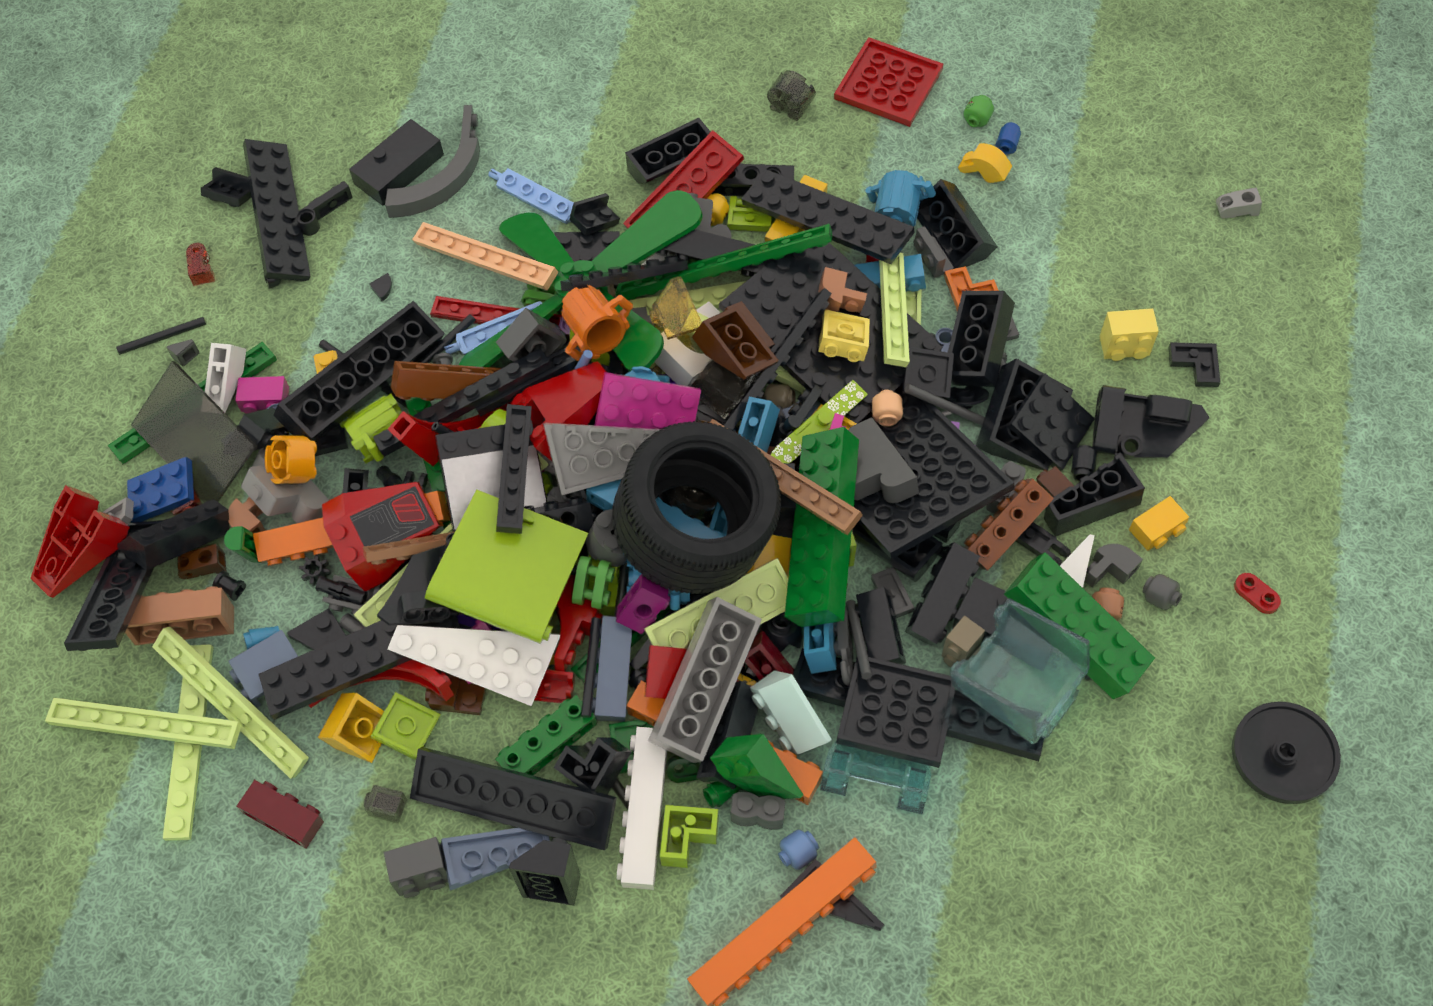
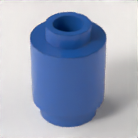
M1012 122L1006 123L1001 127L996 147L1004 154H1013L1016 151L1021 136L1020 127Z

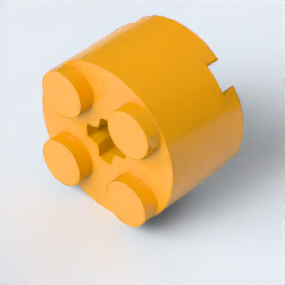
M275 435L270 439L273 442L271 445H267L265 450V469L267 473H271L274 479H271L273 483L302 484L316 477L315 453L317 445L315 441H310L306 436Z

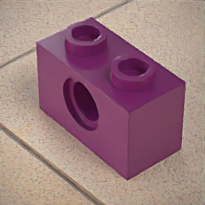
M641 574L618 604L616 622L643 634L644 628L655 623L660 610H665L670 602V596H668L669 588L666 589L659 584L656 585L655 582H651L650 579Z

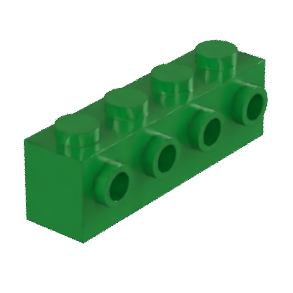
M577 695L572 699L568 698L559 705L558 710L553 714L545 715L535 728L522 733L518 741L511 747L506 746L498 753V757L495 758L498 767L535 775L559 756L566 745L574 744L597 725L596 717L593 713L591 718L581 717L582 701Z

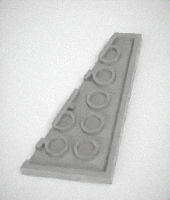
M543 423L561 495L622 479L627 465L639 445L660 429Z

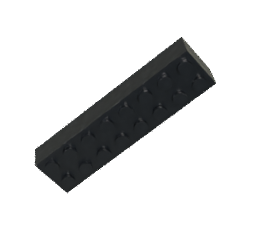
M412 301L278 403L273 416L293 436H306L310 441L317 442L392 382L394 361L418 362L441 341L445 333Z

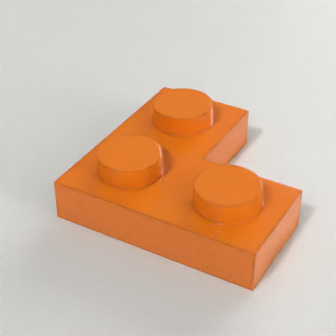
M966 266L944 272V278L957 312L962 291H999L994 279L973 284Z

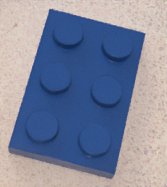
M184 457L127 480L128 498L134 501L131 523L143 522L194 501L191 459Z

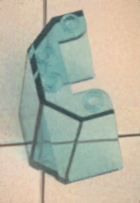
M1008 598L1004 605L997 607L994 613L996 630L991 637L984 639L976 656L973 655L969 661L966 659H962L960 662L956 661L950 671L952 686L1028 742L1035 744L1040 737L1045 739L1050 736L1076 700L1079 690L1076 688L1087 675L1090 668V642L1084 637Z

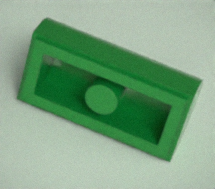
M237 526L226 532L224 543L228 549L250 562L262 563L258 562L253 533L243 526Z

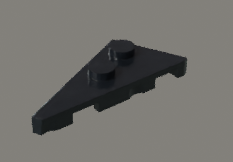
M815 859L780 895V898L782 899L822 864ZM853 894L844 901L840 898L833 904L834 910L828 914L877 931H881L885 927Z

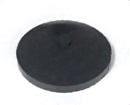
M1279 701L1259 705L1243 717L1233 735L1232 756L1239 774L1254 791L1272 801L1284 804H1301L1312 801L1325 793L1338 775L1341 754L1333 731L1320 716L1301 705Z

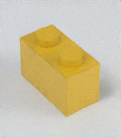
M1169 496L1135 518L1131 523L1129 531L1147 551L1153 547L1159 549L1167 543V538L1172 535L1178 537L1186 530L1187 527L1185 525L1189 516Z

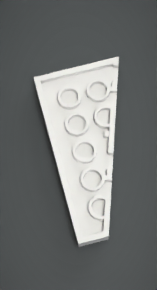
M397 625L388 650L532 706L560 634H551L548 641L543 640L539 644L509 631Z

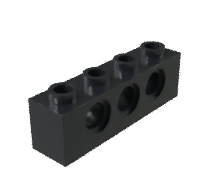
M740 163L711 194L717 193L723 196L743 197L765 169L794 180V166Z
M572 496L567 498L566 502L558 503V501H548L543 503L544 506L536 508L532 505L524 506L528 510L561 522L560 518L564 512H570L569 519L561 523L584 532H589L593 525L591 504L582 496Z

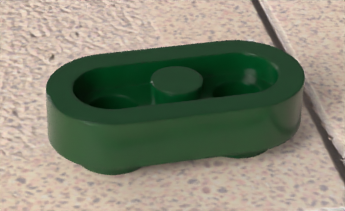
M675 755L666 763L667 776L675 783L699 780L696 776L700 762L693 763ZM678 764L683 765L679 770L674 768Z

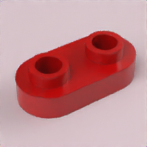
M1242 573L1234 582L1235 591L1258 611L1264 614H1272L1279 608L1281 599L1278 593L1254 574ZM1245 582H1250L1252 586L1246 585ZM1265 597L1270 598L1272 602L1266 601Z

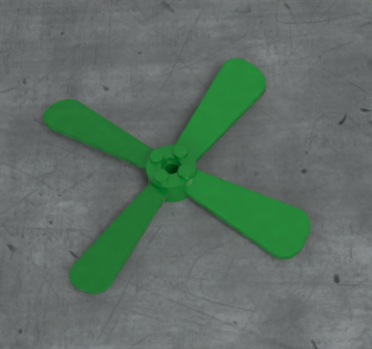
M680 190L669 192L592 261L580 260L574 262L539 214L528 212L515 215L504 220L500 224L499 230L506 239L530 258L557 269L558 274L554 280V289L557 294L531 310L548 320L563 308L562 300L568 293V291L561 290L560 281L568 280L570 275L582 274L583 276H588L590 271L601 270L602 272H608L610 267H622L623 269L627 268V264L639 263L696 229L702 221L703 214L699 204L687 192ZM608 286L596 288L601 291L608 302L614 299L608 293ZM619 305L615 307L618 313L623 309ZM631 310L626 318L630 327L625 331L624 337L618 346L613 349L628 372H631L633 367L643 366L649 368L660 356L664 346V339L660 331ZM509 326L468 352L461 359L459 365L490 367L505 355L496 341Z

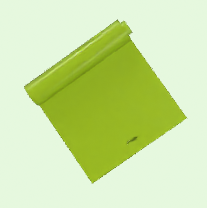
M476 489L428 585L425 599L539 644L543 640L548 641L553 630V626L549 625L551 617L587 539L588 533L526 508L523 511L522 534L496 532L499 498Z

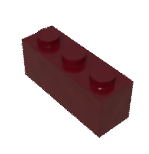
M254 779L236 807L244 815L307 849L324 823L319 816L321 812L309 804L306 807L298 804L299 800L287 792L285 795L278 793V788L267 781H264L262 784Z

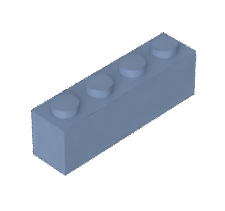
M603 616L599 639H601L600 648H598L597 657L599 668L595 676L594 688H597L596 698L593 697L592 713H595L596 721L625 722L632 629L616 622V617Z

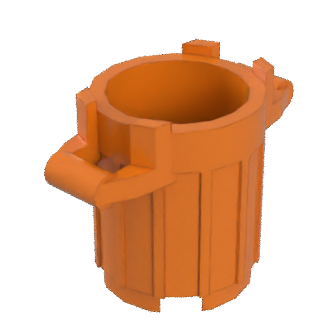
M587 285L588 288L582 289L576 287L568 292L562 300L563 309L561 313L563 319L575 335L566 347L565 352L576 361H579L583 352L590 350L593 353L591 359H598L601 357L600 354L609 352L618 346L624 337L625 331L630 327L626 319L633 308V304L622 295H618L608 302L599 289L597 290L590 285ZM617 305L623 308L619 313L615 309Z

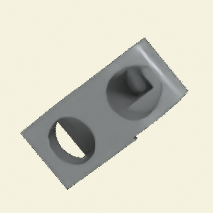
M1256 187L1221 195L1216 199V205L1221 218H1234L1247 214L1259 216L1262 201Z

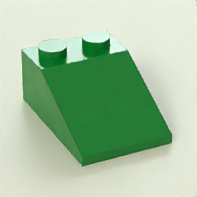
M764 734L727 737L710 758L716 766L718 773L724 779L759 798L762 796H777L782 799H796L803 796L798 785Z

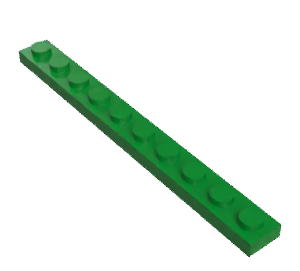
M826 224L687 264V270L618 284L616 297L622 295L627 300H634L638 296L645 294L653 295L659 290L666 288L674 289L680 284L687 282L695 283L701 278L708 276L712 278L726 271H738L747 265L755 266L772 258L780 259L786 254L793 252L802 253L811 247H823L832 242V229L830 224Z

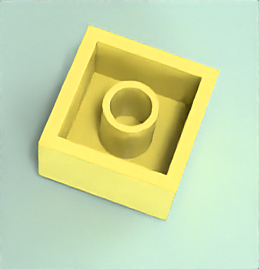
M1140 309L1107 312L1099 336L1104 359L1119 361L1126 357L1143 359L1150 356L1159 332L1154 310Z

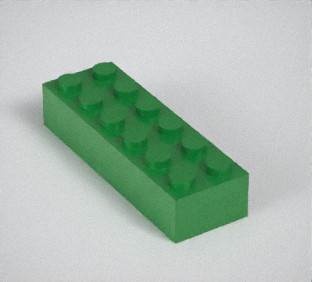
M1046 552L1031 560L1004 593L1023 614L1112 699L1128 694L1155 659L1142 644Z

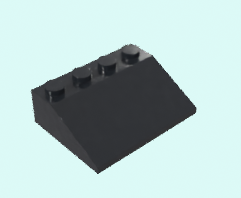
M1017 358L1001 366L996 387L994 388L976 442V446L979 449L993 456L1048 471L1050 465L1007 427L1039 376L1044 373ZM1053 379L1070 396L1072 395L1073 389Z

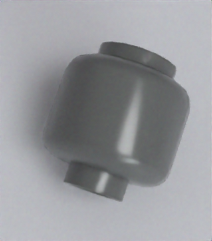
M1157 574L1154 577L1150 576L1143 587L1145 600L1162 610H1168L1172 606L1176 607L1182 598L1179 582L1163 574Z

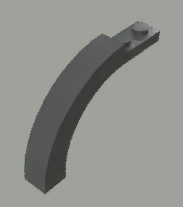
M464 105L461 139L458 150L451 162L440 173L417 185L387 189L385 207L389 218L411 216L430 210L450 199L467 183L477 166L480 155L479 141L476 130H474V127L478 126V115L474 114L472 105Z

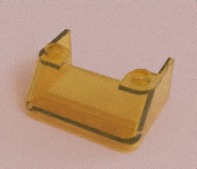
M681 276L670 279L653 303L649 314L654 327L660 333L664 332L668 340L676 337L687 348L695 352L690 336L687 334L696 331L702 322Z

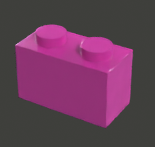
M284 376L238 378L236 403L240 411L246 414L267 409L273 404L280 403L288 396V383Z

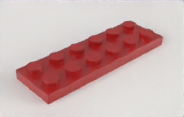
M712 130L623 223L624 226L628 229L662 197L672 191L680 190L698 194V198L707 199L744 160V156Z

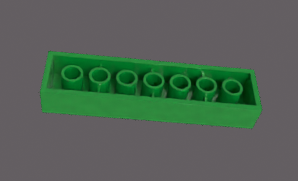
M845 427L803 436L799 473L854 507L859 439ZM797 503L794 516L784 617L800 627L844 621L852 530L846 535Z

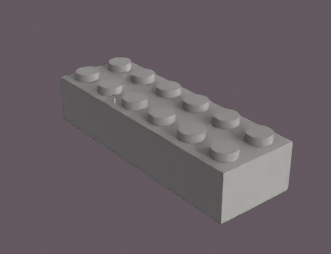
M715 597L707 602L648 739L649 742L693 763L704 760L760 626L761 618L719 597Z

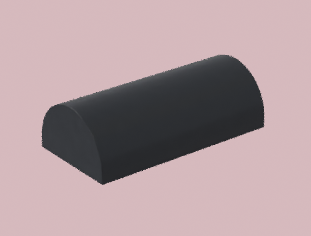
M858 522L852 529L856 542L914 582L918 581L933 564L943 545L942 542L932 536L895 558L890 559Z

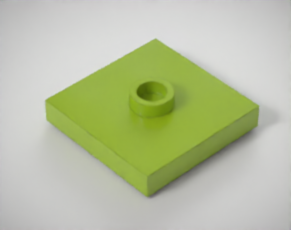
M395 692L371 734V738L416 760L418 749L426 744L441 714Z

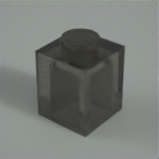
M373 785L371 792H368L365 796L364 807L370 817L399 824L407 798L401 791Z

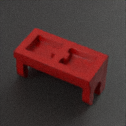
M546 670L534 701L562 703L568 698L572 699L575 686L574 673Z

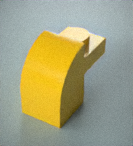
M980 143L974 152L966 153L958 166L962 173L979 171L988 183L1004 181L1012 168L1009 159L1000 149L985 143Z

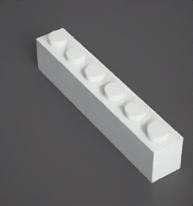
M637 727L636 735H631L630 750L634 751V759L628 762V776H632L631 785H626L625 801H629L628 811H623L622 827H626V837H621L619 850L620 853H624L623 864L618 863L617 880H621L623 888L654 890L667 750L648 741L653 728Z

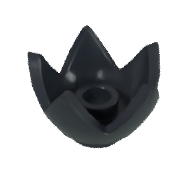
M785 612L761 625L759 633L763 631L780 652L789 644L800 649L802 642L801 627L784 617Z

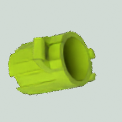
M392 394L386 397L384 395L357 413L354 411L347 419L339 423L349 433V438L356 451L359 449L364 455L363 461L365 464L373 459L379 462L384 458L373 436L387 430L402 413V410Z

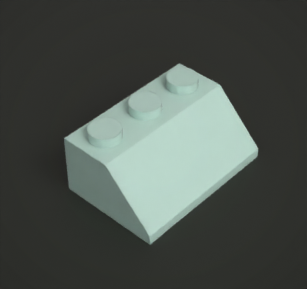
M773 671L750 687L754 694L752 696L754 703L766 713L767 717H765V720L772 730L777 731L780 736L778 741L784 750L801 754L832 740L792 674Z

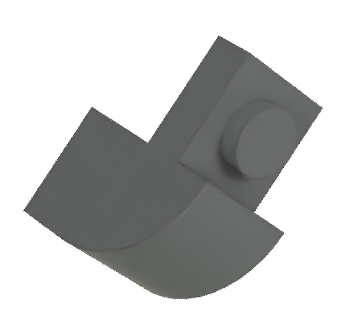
M1104 545L1096 550L1093 558L1094 562L1087 568L1086 573L1088 575L1085 582L1093 588L1107 573H1110L1124 584L1139 569L1143 559L1124 545Z

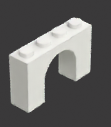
M710 302L695 310L708 318L721 313ZM668 329L661 333L664 339V346L655 363L677 385L696 387L703 380L704 376L710 377L717 370L718 366L723 368V366L705 354L697 353L687 348Z

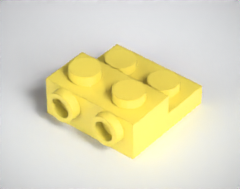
M825 309L822 316V330L819 337L818 352L825 353L828 357H845L851 362L864 361L869 348L870 319Z

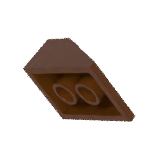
M737 306L704 320L692 336L707 357L742 379H746L773 366L779 361Z

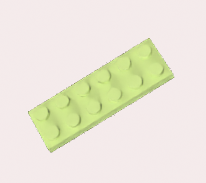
M778 558L744 575L735 583L700 598L644 628L654 646L688 649L707 602L715 597H719L761 618L760 624L785 612L788 577Z

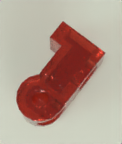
M202 243L189 245L186 249L188 276L193 286L215 282L214 272L210 264H208L210 257L205 246Z

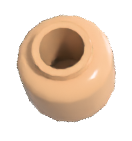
M883 390L873 397L872 417L880 425L893 426L902 418L903 405L900 395L891 390Z

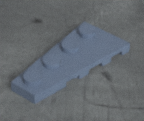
M513 828L441 839L440 845L450 891L508 869L512 861L543 840L550 841L549 836L521 828Z

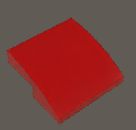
M649 645L644 697L666 699L687 649Z

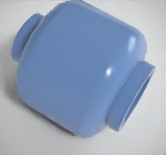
M798 829L780 841L781 852L778 853V856L786 867L791 865L794 869L800 870L816 859L819 846L809 831L804 832Z

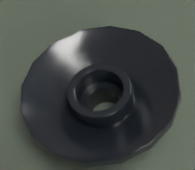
M954 386L951 387L950 398L947 401L965 409H971L973 405L985 402L989 398V392L983 387L966 386L965 388H957Z

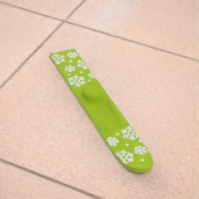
M852 380L777 445L771 452V456L782 463H792L801 455L803 436L829 430L835 413L845 416L868 394Z

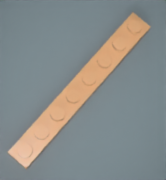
M425 222L422 223L412 239L422 247L547 291L558 274L557 269L553 266Z

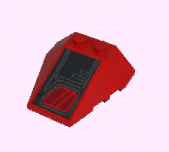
M419 482L342 493L322 504L325 531L345 571L363 591H369L388 581L392 574L408 560L391 558L386 559V562L382 564L367 563L363 554L364 546L431 536L440 526Z

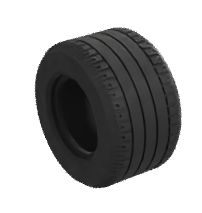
M689 421L664 427L639 445L627 465L616 492L612 520L616 540L620 549H622V553L639 573H642V576L650 579L651 582H655L656 585L659 584L661 587L669 588L672 591L675 590V592L702 594L714 592L735 583L752 568L777 527L781 510V494L777 477L772 466H770V462L767 461L768 459L764 457L761 450L757 449V446L749 442V439H745L746 437L741 436L740 433L737 434L736 431H732L730 428L727 429L725 426L722 427V425ZM679 486L695 487L709 493L718 501L725 512L727 519L726 536L716 539H702L679 531L662 515L656 503L657 497L663 492Z

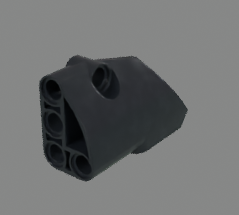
M1103 385L1097 397L1092 447L1097 453L1117 455L1121 452L1125 459L1168 458L1209 419V416L1202 405L1192 404L1193 401L1162 395H1148L1146 397L1126 394L1125 388ZM1125 442L1134 443L1136 447L1135 452H1128L1124 447Z
M454 533L447 536L445 545L412 555L397 586L377 614L379 619L387 625L393 626L436 623L446 620L449 616L465 615L425 599L428 585Z

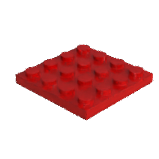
M868 37L836 89L834 99L910 127L940 76L944 64Z

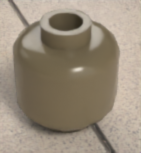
M770 384L766 387L765 393L761 397V399L772 401L777 407L781 406L782 409L796 403L795 391L791 390L787 384Z

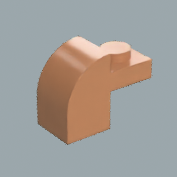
M825 267L818 292L826 288L832 293L827 300L829 305L826 310L838 312L839 308H842L849 312L861 313L867 293L845 288L847 272Z
M250 497L243 504L237 498L232 502L229 507L228 521L232 528L243 526L252 533L266 531L261 521L257 518L263 511Z

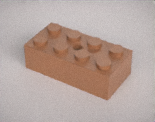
M207 587L204 590L196 591L186 589L170 594L160 592L152 596H141L125 634L134 645L155 643L162 629L166 627H171L184 640L234 634V606L223 589L218 587Z

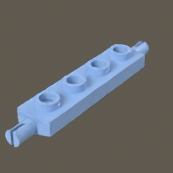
M509 168L503 173L495 169L489 171L488 176L497 180V188L565 224L571 222L569 218L574 202Z
M538 301L456 334L457 342L444 346L446 353L452 354L461 351L466 355L512 324L525 308L533 310L542 302Z

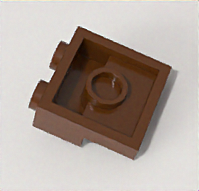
M439 669L436 670L439 674H440L441 672H444V671H441V670H439ZM444 672L452 682L449 687L454 696L445 701L434 691L426 689L425 701L428 702L431 710L481 715L486 688L474 683L468 684L466 680Z

